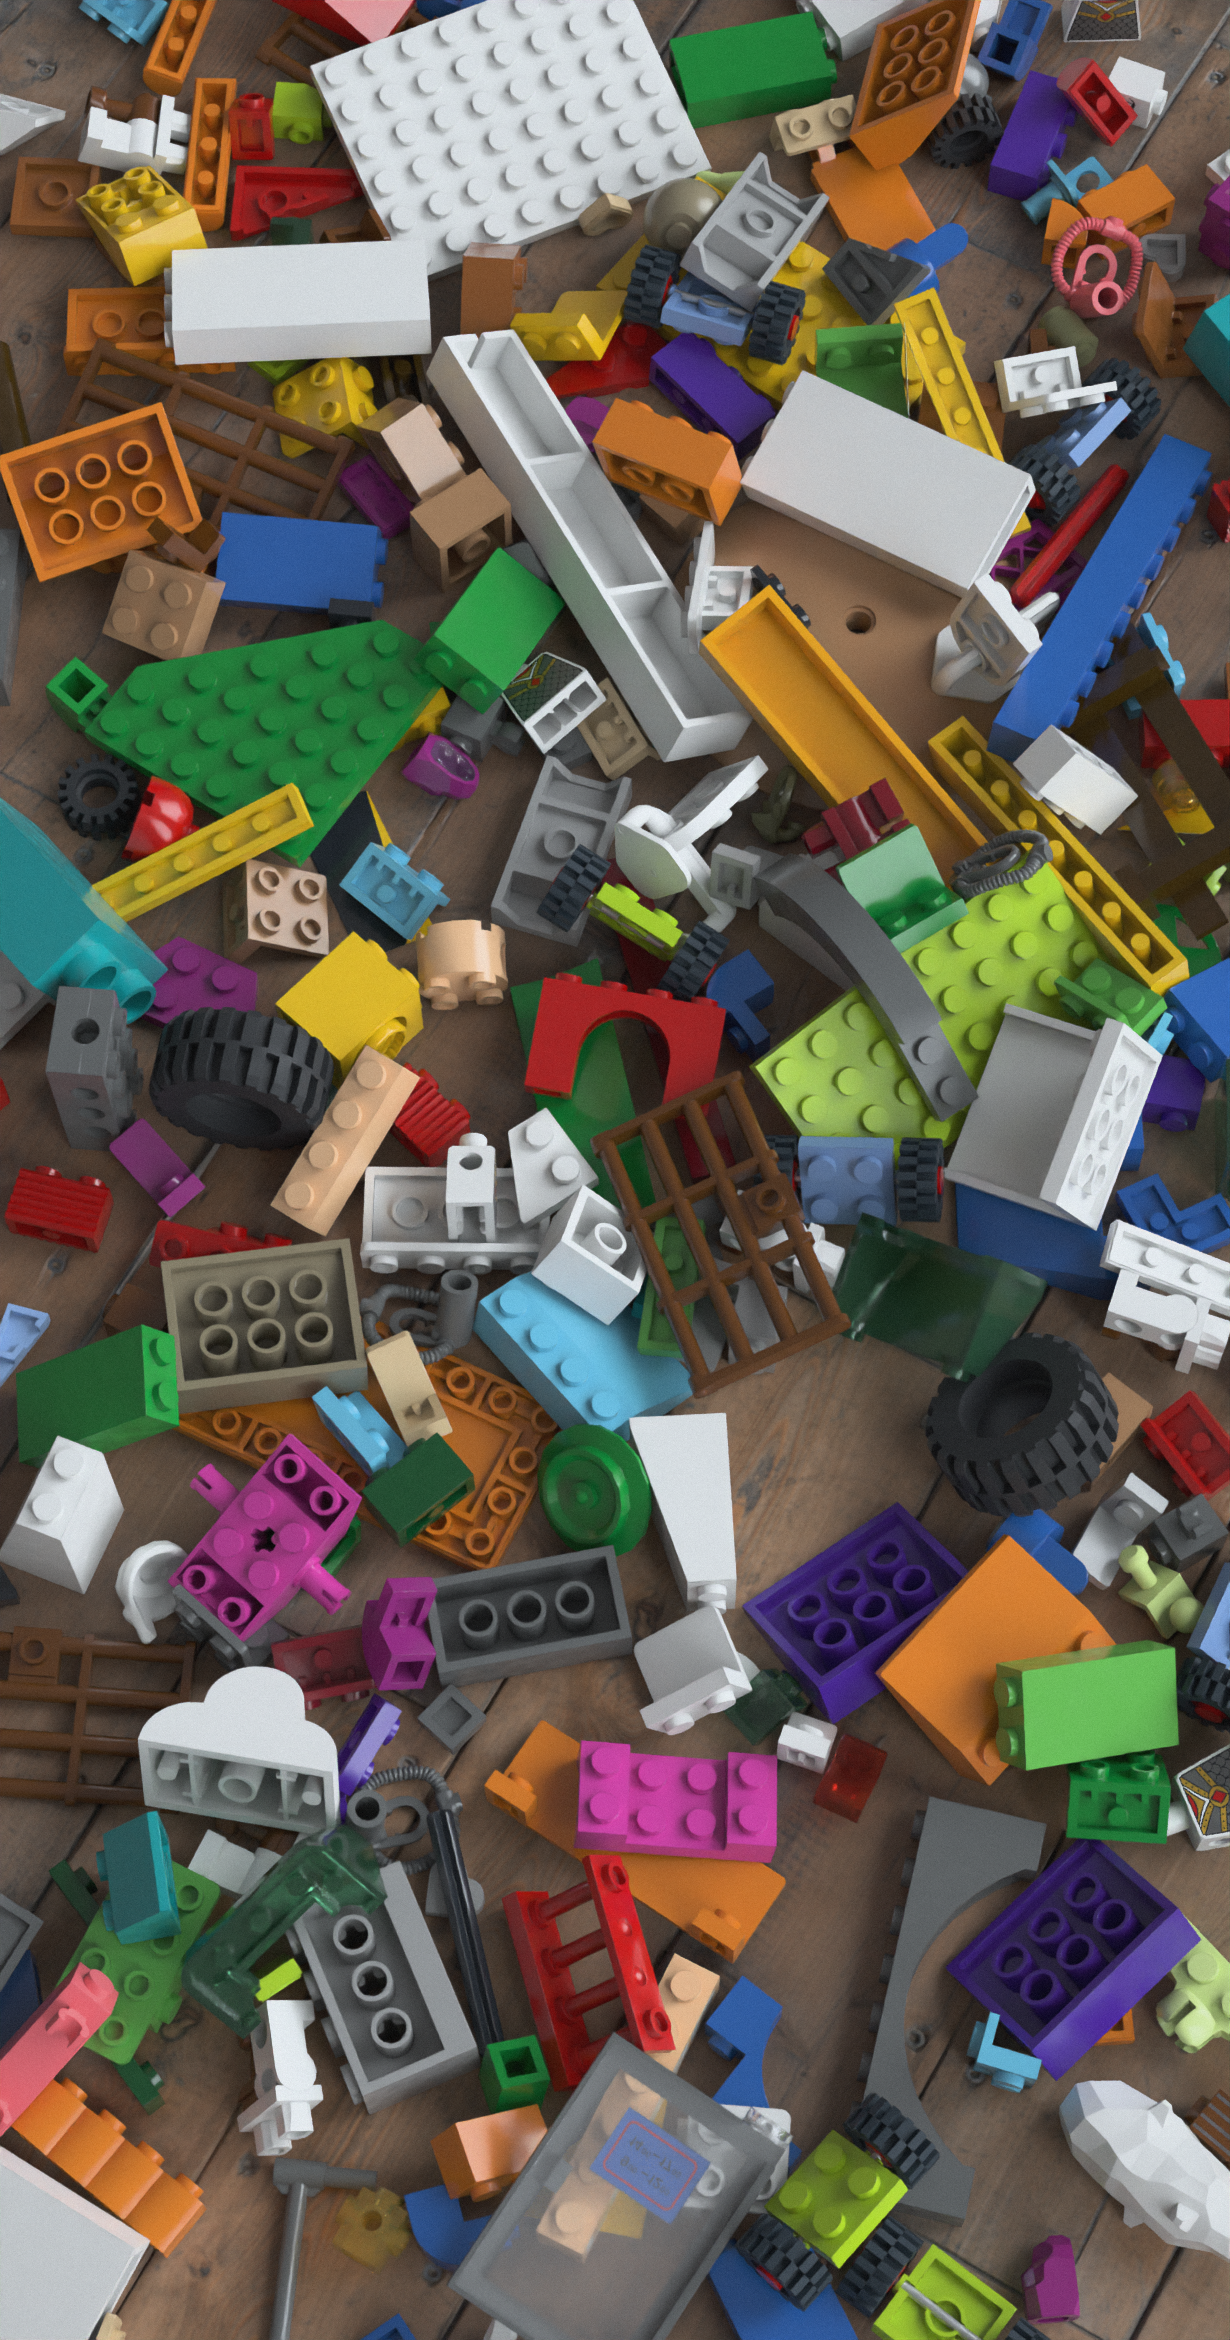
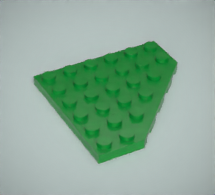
M377 620L137 666L84 733L88 741L114 757L123 760L126 764L149 778L153 775L181 788L190 798L192 804L219 820L293 783L299 789L314 827L269 850L300 868L444 684L413 660L424 643L384 620Z

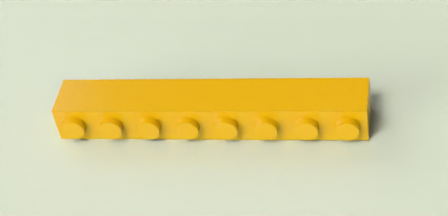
M964 716L957 719L928 741L934 768L996 837L1003 833L1020 829L1035 830L1046 836L1053 852V860L1047 864L1065 889V894L1117 970L1163 998L1168 989L1190 978L1188 961L1185 956L1041 800L1037 801L1022 787L1020 784L1022 779L1005 760L998 755L986 751L988 742ZM1024 842L1011 844L1020 850V857L1033 846L1031 843Z

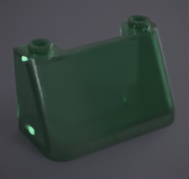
M862 1212L832 1292L841 1313L847 1314L851 1321L850 1328L839 1333V1335L859 1343L863 1342L866 1335L943 1364L941 1373L967 1383L970 1374L977 1377L983 1374L1041 1301L1048 1281L1003 1260L964 1251L924 1237L911 1230L897 1228L881 1218Z
M342 1824L327 1826L297 1842L183 1955L180 1961L179 1972L182 1986L186 1992L244 2040L261 2023L260 2013L253 2004V1998L261 1990L259 1979L250 1970L256 1963V1960L315 1902L332 1917H335L341 1911V1907L348 1905L361 1906L364 1911L371 1915L388 1898L372 1844L355 1829Z

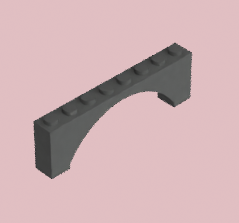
M929 1797L926 1811L916 1809L910 1839L920 1842L916 1859L909 1857L905 1859L900 1886L909 1888L906 1906L895 1905L889 1934L899 1936L895 1955L888 1953L884 1955L878 1983L886 1984L888 1988L884 2004L874 2002L868 2032L877 2034L873 2053L863 2051L857 2081L867 2083L863 2100L870 2093L874 2092L880 2098L883 2097L888 2100L891 2106H896L901 2110L903 2116L911 2119L914 2122L913 2125L924 2132L927 2136L926 2139L931 2141L936 2147L935 2149L939 2152L940 2158L914 2188H908L904 2196L891 2209L893 2211L962 2227L976 2168L962 2165L945 2145L929 2121L916 2094L908 2068L904 2045V2014L907 1994L922 1958L936 1938L954 1919L973 1904L997 1890L1018 1881L1033 1883L1047 1825L1045 1823L934 1797ZM852 2100L849 2116L861 2104V2102ZM853 2143L856 2147H858L859 2149H861V2150L863 2151V2149H862L861 2147H859V2146H857L855 2143Z

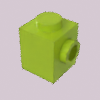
M276 82L272 114L274 138L290 139L297 144H308L312 140L323 141L325 127L332 128L333 123L318 90L305 83Z

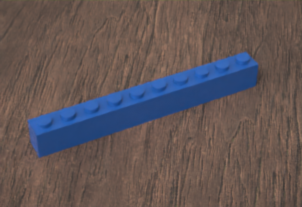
M1167 434L1163 435L1041 641L1043 643L1025 667L993 721L986 751L1015 762L1051 724L1059 730L1062 726L1067 728L1071 726L1080 704L1076 702L1079 696L1087 698L1097 676L1094 670L1097 666L1101 668L1106 666L1114 647V643H1111L1114 637L1121 639L1131 618V614L1128 613L1130 608L1138 610L1148 588V585H1145L1147 579L1155 581L1164 562V557L1161 556L1164 551L1172 552L1181 528H1178L1180 522L1187 525L1193 515L1197 500H1194L1195 496L1203 497L1213 476L1212 472L1207 471L1212 453Z

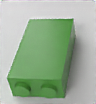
M1150 1640L996 1663L997 1680L994 1683V1697L998 1704L999 1719L996 1745L1000 1753L1001 1762L1023 1770H1032L1179 1745L1174 1647Z

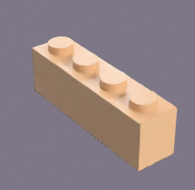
M366 1045L324 1114L322 1123L312 1134L272 1201L271 1206L306 1228L326 1237L420 1077Z

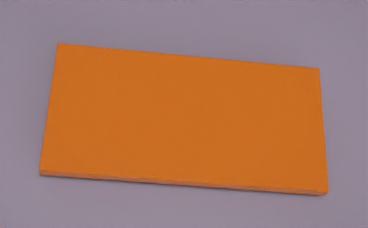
M380 1321L375 1324L378 1335L385 1340L392 1337L388 1325ZM364 1339L365 1350L370 1346L366 1339ZM416 1346L418 1353L431 1350V1348ZM366 1354L368 1390L359 1392L406 1444ZM447 1355L438 1362L429 1363L428 1365L423 1363L453 1430V1432L442 1436V1438L474 1474L475 1491L409 1542L472 1572L500 1566L539 1492L537 1473L543 1450L556 1433L563 1430L526 1389L453 1355ZM353 1392L339 1393L334 1395L339 1399L343 1395L348 1397ZM312 1397L179 1414V1426L172 1428L257 1470L263 1466L286 1436L292 1434L361 1497V1490L365 1488V1482L369 1478L321 1422ZM362 1497L355 1514L358 1518L383 1529L364 1506Z

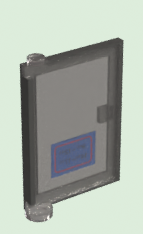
M613 2031L447 2282V2286L525 2340H665L775 2171V2166L794 2136L753 2107H750L742 2120Z

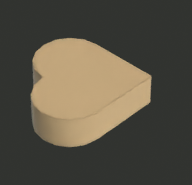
M604 193L579 215L578 221L584 234L595 236L608 229H617L625 226L631 221L634 214L626 198Z

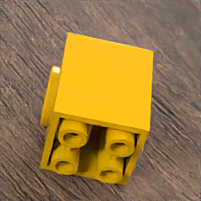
M354 931L275 1003L278 1018L286 1020V1024L293 1027L299 1026L305 1029L308 1036H315L322 1042L324 1048H327L334 1066L332 1084L337 1087L338 1091L366 1045L393 1060L402 1047L424 1028L422 1004L419 994L420 985L416 978L405 968L396 969L387 961L386 953L376 942L371 939L365 942Z

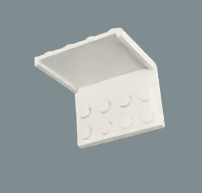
M1006 1003L1003 1011L1006 1014L976 1091L979 1098L972 1102L947 1168H943L945 1179L1097 1231L1162 1055L1123 1022L1106 1018L1103 1029H1098L1095 1032Z

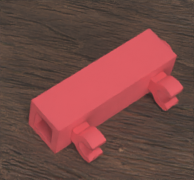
M79 1962L0 2050V2137L111 2015L119 1992L114 1989L111 1980L97 1969L90 1970L82 1962Z

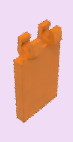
M852 139L846 140L850 149L835 154L833 144L807 151L813 161L810 180L818 194L824 193L830 197L825 207L845 242L851 238L886 251L904 238H909L918 243L936 231L899 164H892L876 171Z

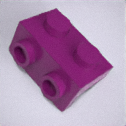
M1229 175L1221 185L1218 183L1214 184L1207 193L1203 203L1206 206L1205 216L1198 228V231L1201 232L1198 251L1211 258L1217 266L1227 268L1228 270H1230Z

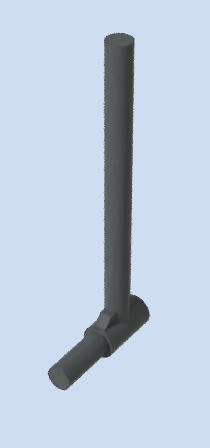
M276 2157L273 2171V2186H276L282 2195H287L268 2340H289L307 2198H314L321 2191H324L325 2187L375 2192L378 2171L328 2166V2162Z

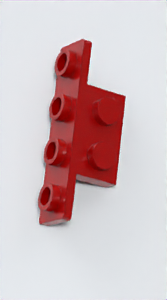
M160 1220L157 1223L149 1264L161 1268L162 1261L290 1246L293 1239L274 1233H265L264 1239L247 1235L248 1227L232 1222L221 1221L220 1227L203 1230L168 1220Z

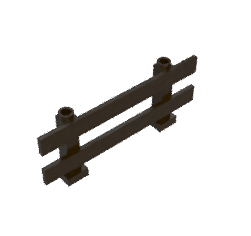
M1129 621L1122 638L1114 637L1111 643H1114V647L1110 657L1115 665L1096 676L1094 685L1087 698L1079 696L1076 701L1080 703L1071 726L1069 728L1062 726L1060 731L1067 736L1073 733L1081 746L1113 767L1138 795L1121 814L1151 862V865L1136 873L1129 863L1114 872L1125 892L1152 922L1161 917L1155 905L1171 897L1198 941L1229 923L1203 877L1230 862V781L1165 678L1163 672L1170 669V666L1157 645L1149 650L1131 621ZM1135 696L1214 825L1213 829L1184 846L1104 716V713Z

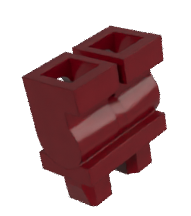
M885 777L870 785L869 790L842 802L835 808L832 807L822 812L820 822L802 834V843L812 859L831 850L834 851L839 863L824 871L842 885L836 872L838 865L911 823L908 818L903 820L904 811Z

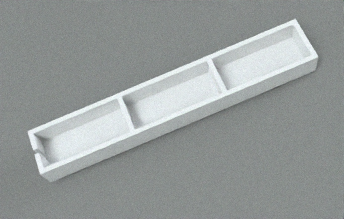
M514 329L484 332L479 339L476 334L443 337L427 370V376L491 481L511 503L513 517L663 762L734 750L753 717L699 653L689 654L688 638H681L680 635L681 611H685L684 600ZM702 631L701 639H703V638L705 637V634H704L703 631Z

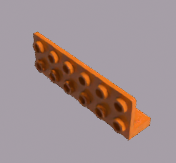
M540 1721L505 1772L502 1774L495 1769L484 1785L486 1801L581 1864H583L581 1858L587 1855H620L623 1866L629 1876L632 1898L733 1964L785 1887V1878L761 1862L574 1848L579 1783L577 1756L580 1743L548 1722Z

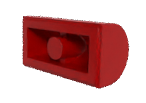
M1087 57L1079 58L1067 65L1057 79V87L1102 143L1112 147L1138 117L1136 112L1093 59Z

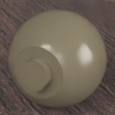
M679 178L666 182L651 195L644 210L643 228L650 246L680 254L681 263L692 241L722 203V199L712 187L697 179Z

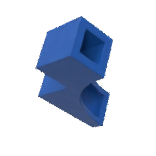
M744 1976L739 1979L705 2023V2034L710 2037L707 2042L709 2047L729 2062L734 2057L741 2061L712 2099L723 2105L770 2108L764 2091L762 2061L768 2039L782 2017L783 2006ZM791 2140L789 2141L787 2176L790 2175L800 2162L802 2150Z

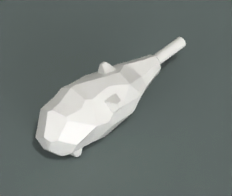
M1086 2081L1075 2084L1060 2105L1059 2116L1061 2126L1072 2155L1093 2179L1125 2206L1123 2222L1130 2228L1145 2223L1167 2244L1211 2252L1230 2263V2171L1200 2143L1183 2120L1173 2113L1172 2105L1168 2101L1162 2100L1157 2103L1122 2081Z

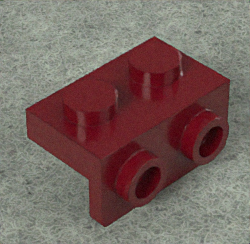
M362 1624L271 1642L275 1669L288 1674L298 1683L304 1695L305 1711L322 1706L321 1699L340 1695L342 1702L355 1701L369 1697V1689L377 1688L364 1656Z

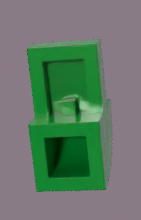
M76 656L45 686V693L49 703L59 717L75 733L79 730L84 733L113 697L107 692L108 684Z

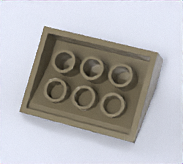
M349 1238L161 1262L169 1334L175 1338L179 1414L313 1397L326 1386L334 1394L368 1390L367 1361Z

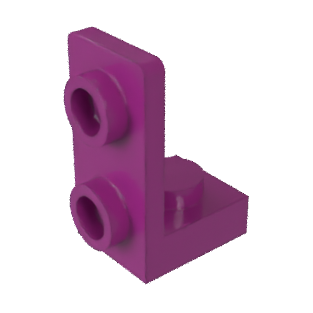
M143 1118L138 1119L109 1145L110 1151L170 1218L205 1188L194 1173L187 1168Z

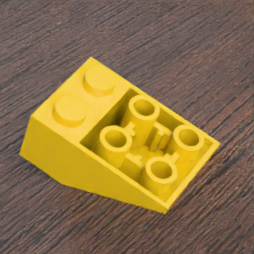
M150 165L132 168L124 174V177L109 184L95 185L85 195L76 199L77 205L113 262L134 287L164 273V268H172V250L208 249L194 207Z

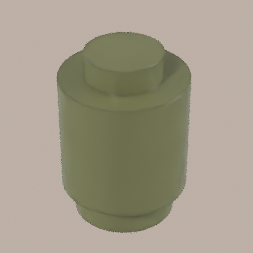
M1056 306L1043 315L1038 328L1046 329L1048 346L1055 345L1056 349L1075 346L1078 367H1083L1093 360L1098 347V338L1073 310L1066 309L1064 306Z

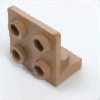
M249 859L237 866L222 881L224 958L241 964L260 946L317 958H324L329 953L327 882L324 875Z

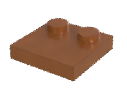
M18 157L9 223L12 235L94 238L95 231L77 205L76 199L85 195L91 187L101 184L102 167L70 158Z

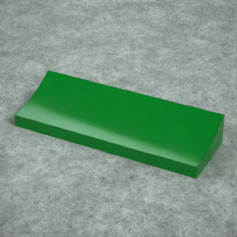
M598 958L562 972L581 977L582 984L600 987V983L603 981ZM544 979L510 987V996L526 1066H528ZM611 1020L598 1026L585 1039L578 1058L571 1100L533 1094L537 1113L544 1108L549 1110L598 1176L599 1185L591 1190L622 1211L603 1162L595 1157L589 1143L592 1137L636 1118L614 1023ZM639 1135L616 1147L643 1209L656 1203L641 1136Z

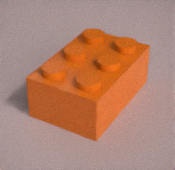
M616 398L592 441L608 481L703 520L713 521L718 526L722 525L742 487L740 484L742 479L741 471L733 445L729 439L717 432L710 431L708 434L695 430L687 421L680 417L670 416L668 419L658 415L648 405L637 400H632L628 403Z

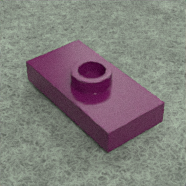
M371 454L343 470L337 484L338 487L370 525L379 527L383 539L389 540L410 527L409 512L414 509V506Z

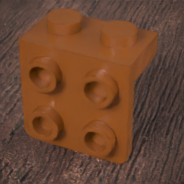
M1148 262L1145 265L1144 276L1138 280L1139 306L1138 312L1132 316L1133 335L1136 339L1140 340L1145 350L1147 361L1153 364L1160 379L1203 375L1182 348L1202 313L1219 300L1216 294L1175 298L1156 262Z

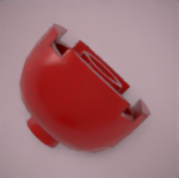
M151 776L133 821L130 837L124 846L121 859L136 863L200 829L199 826L192 824L194 808L190 798L181 788L166 780Z

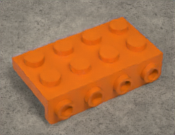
M165 286L68 289L66 345L63 348V358L68 376H82L95 343L100 337L115 343L116 348L176 373H180V371L187 373L205 372L207 374L236 372V362L175 364L174 347L166 348ZM106 362L102 363L97 374L135 376L133 373Z

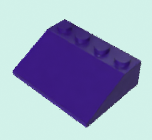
M896 1502L742 1605V1608L804 1694L832 1724H835L887 1688L875 1672L969 1571L899 1502Z
M1078 1838L945 1968L988 2013L992 2012L1000 2015L998 2024L1029 2056L1041 2059V2067L1057 2081L1201 1941V1938L1176 1905L1106 1844L1097 1839Z

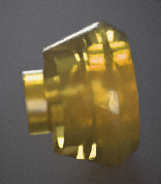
M1173 759L1168 760L1158 767L1152 776V784L1162 803L1166 807L1171 808L1173 812L1179 814L1196 811L1201 804Z

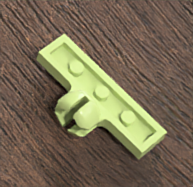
M1188 1920L1201 1938V1941L1167 1973V1976L1174 1982L1175 1987L1171 1993L1157 2003L1156 2018L1167 2036L1170 2037L1175 2033L1180 2039L1175 2042L1178 2047L1185 2052L1196 2053L1213 2038L1223 2037L1230 2042V1963Z

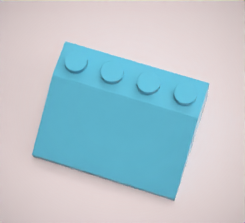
M532 1271L513 1278L479 1301L473 1330L562 1430L576 1424L601 1425L620 1435L625 1441H628L630 1439L629 1418L663 1416L693 1395L688 1384V1379L691 1376L677 1359L640 1355L637 1345L641 1319L631 1316L632 1309L628 1305L607 1325L556 1290L547 1287L541 1280L531 1274Z

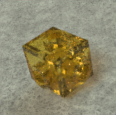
M380 2186L376 2193L363 2187L357 2198L349 2195L335 2220V2223L340 2225L338 2232L332 2240L335 2250L380 2275L390 2256L393 2255L399 2258L412 2236L413 2230L407 2227L410 2223L408 2212L402 2209L405 2201L393 2192ZM371 2223H382L377 2230L367 2231V2227Z

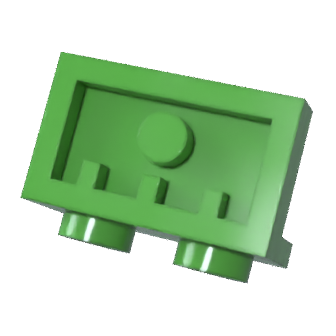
M1096 958L1074 982H1071L1062 975L1054 981L1061 996L1059 1004L1062 1009L1076 1020L1083 1017L1090 1021L1096 1030L1103 1029L1106 1018L1125 1023L1141 1037L1168 1008L1162 996L1099 958Z

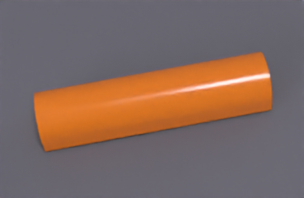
M218 0L171 1L143 69V81L149 89L157 94L170 97L180 94Z
M195 78L183 198L194 207L202 232L218 230L224 223L231 155L228 111L237 94V81L234 78Z

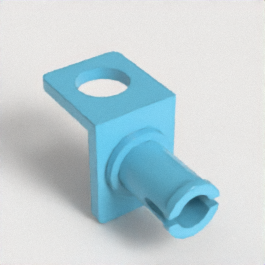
M1089 157L1067 175L1050 159L1046 162L1051 173L1050 183L1026 201L1021 202V205L1029 219L1037 225L1040 223L1039 221L1049 215L1052 198L1065 201L1077 209L1078 200L1085 194L1077 189V181L1081 176L1089 173L1097 175L1100 179L1097 189L1112 183L1114 180L1095 157Z

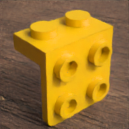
M624 290L567 291L559 297L551 313H516L510 328L514 329L533 361L601 360L624 316V308L626 306L624 302L628 293Z
M348 357L325 358L275 386L273 390L275 411L282 416L334 437L344 433L369 449L368 444L356 426L378 412L374 405L372 388L374 387L373 378L366 367L359 366ZM279 433L282 452L290 459H294L315 448Z

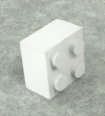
M582 1185L552 1218L531 1274L541 1280L547 1287L556 1290L585 1311L609 1325L639 1293L647 1269L632 1233L627 1232L623 1226L622 1221L625 1218L623 1211Z

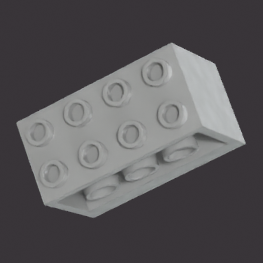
M400 1860L287 1908L292 1923L283 1928L298 1966L307 1962L310 1966V1970L303 1972L302 1975L316 2011L319 2012L323 2009L328 2011L329 2016L321 2019L335 2058L343 2055L347 2058L348 2063L340 2066V2070L354 2105L364 2102L369 2115L481 2067L476 2042ZM353 1943H363V1946L358 1949L352 1950L350 1948V1945ZM379 1987L382 1989V1993L379 1995H368V1991L373 1988ZM398 2033L402 2035L401 2040L396 2043L386 2042L387 2037L392 2034Z

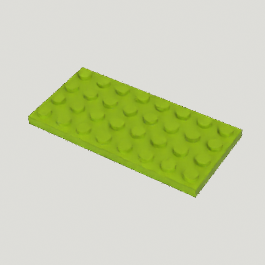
M1030 850L1024 853L1013 866L1002 873H1010L1024 866ZM1047 863L1029 880L1019 881L1018 884L1014 882L1013 885L1009 884L1008 886L999 887L972 898H966L964 903L969 914L900 953L941 1016L942 1021L938 1024L976 1091L1006 1014L1003 1011L1006 1003L1092 1031L1095 1030L1090 1021L1083 1017L1076 1020L1062 1009L1059 1004L1061 996L1054 981L1062 975L1071 982H1074L1096 958L1112 967L1114 966L1065 894V889ZM852 986L749 1066L799 1139L800 1136L894 1138L896 1170H899L898 1157L900 1156L899 1149L903 1137L941 1138L943 1148H946L960 1136L972 1104L971 1102L943 1122L936 1121L933 1118L885 1030L855 986Z

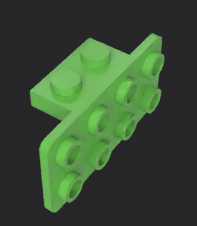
M172 1861L181 1934L121 1945L115 1930H106L101 1904L56 1985L57 1987L79 1962H82L90 1970L97 1969L111 1980L114 1989L119 1992L113 2011L83 2047L118 2065H126L130 2062L147 2029L157 2034L163 2022L166 2024L171 2023L182 2002V1996L178 1995L187 1977L194 1979L198 1975L207 1956V1952L203 1951L205 1943L200 1933L221 1896V1890L217 1883ZM109 1890V1892H108V1894L106 1895V1897H105L104 1900H110V1899H111V1898H110V1890Z

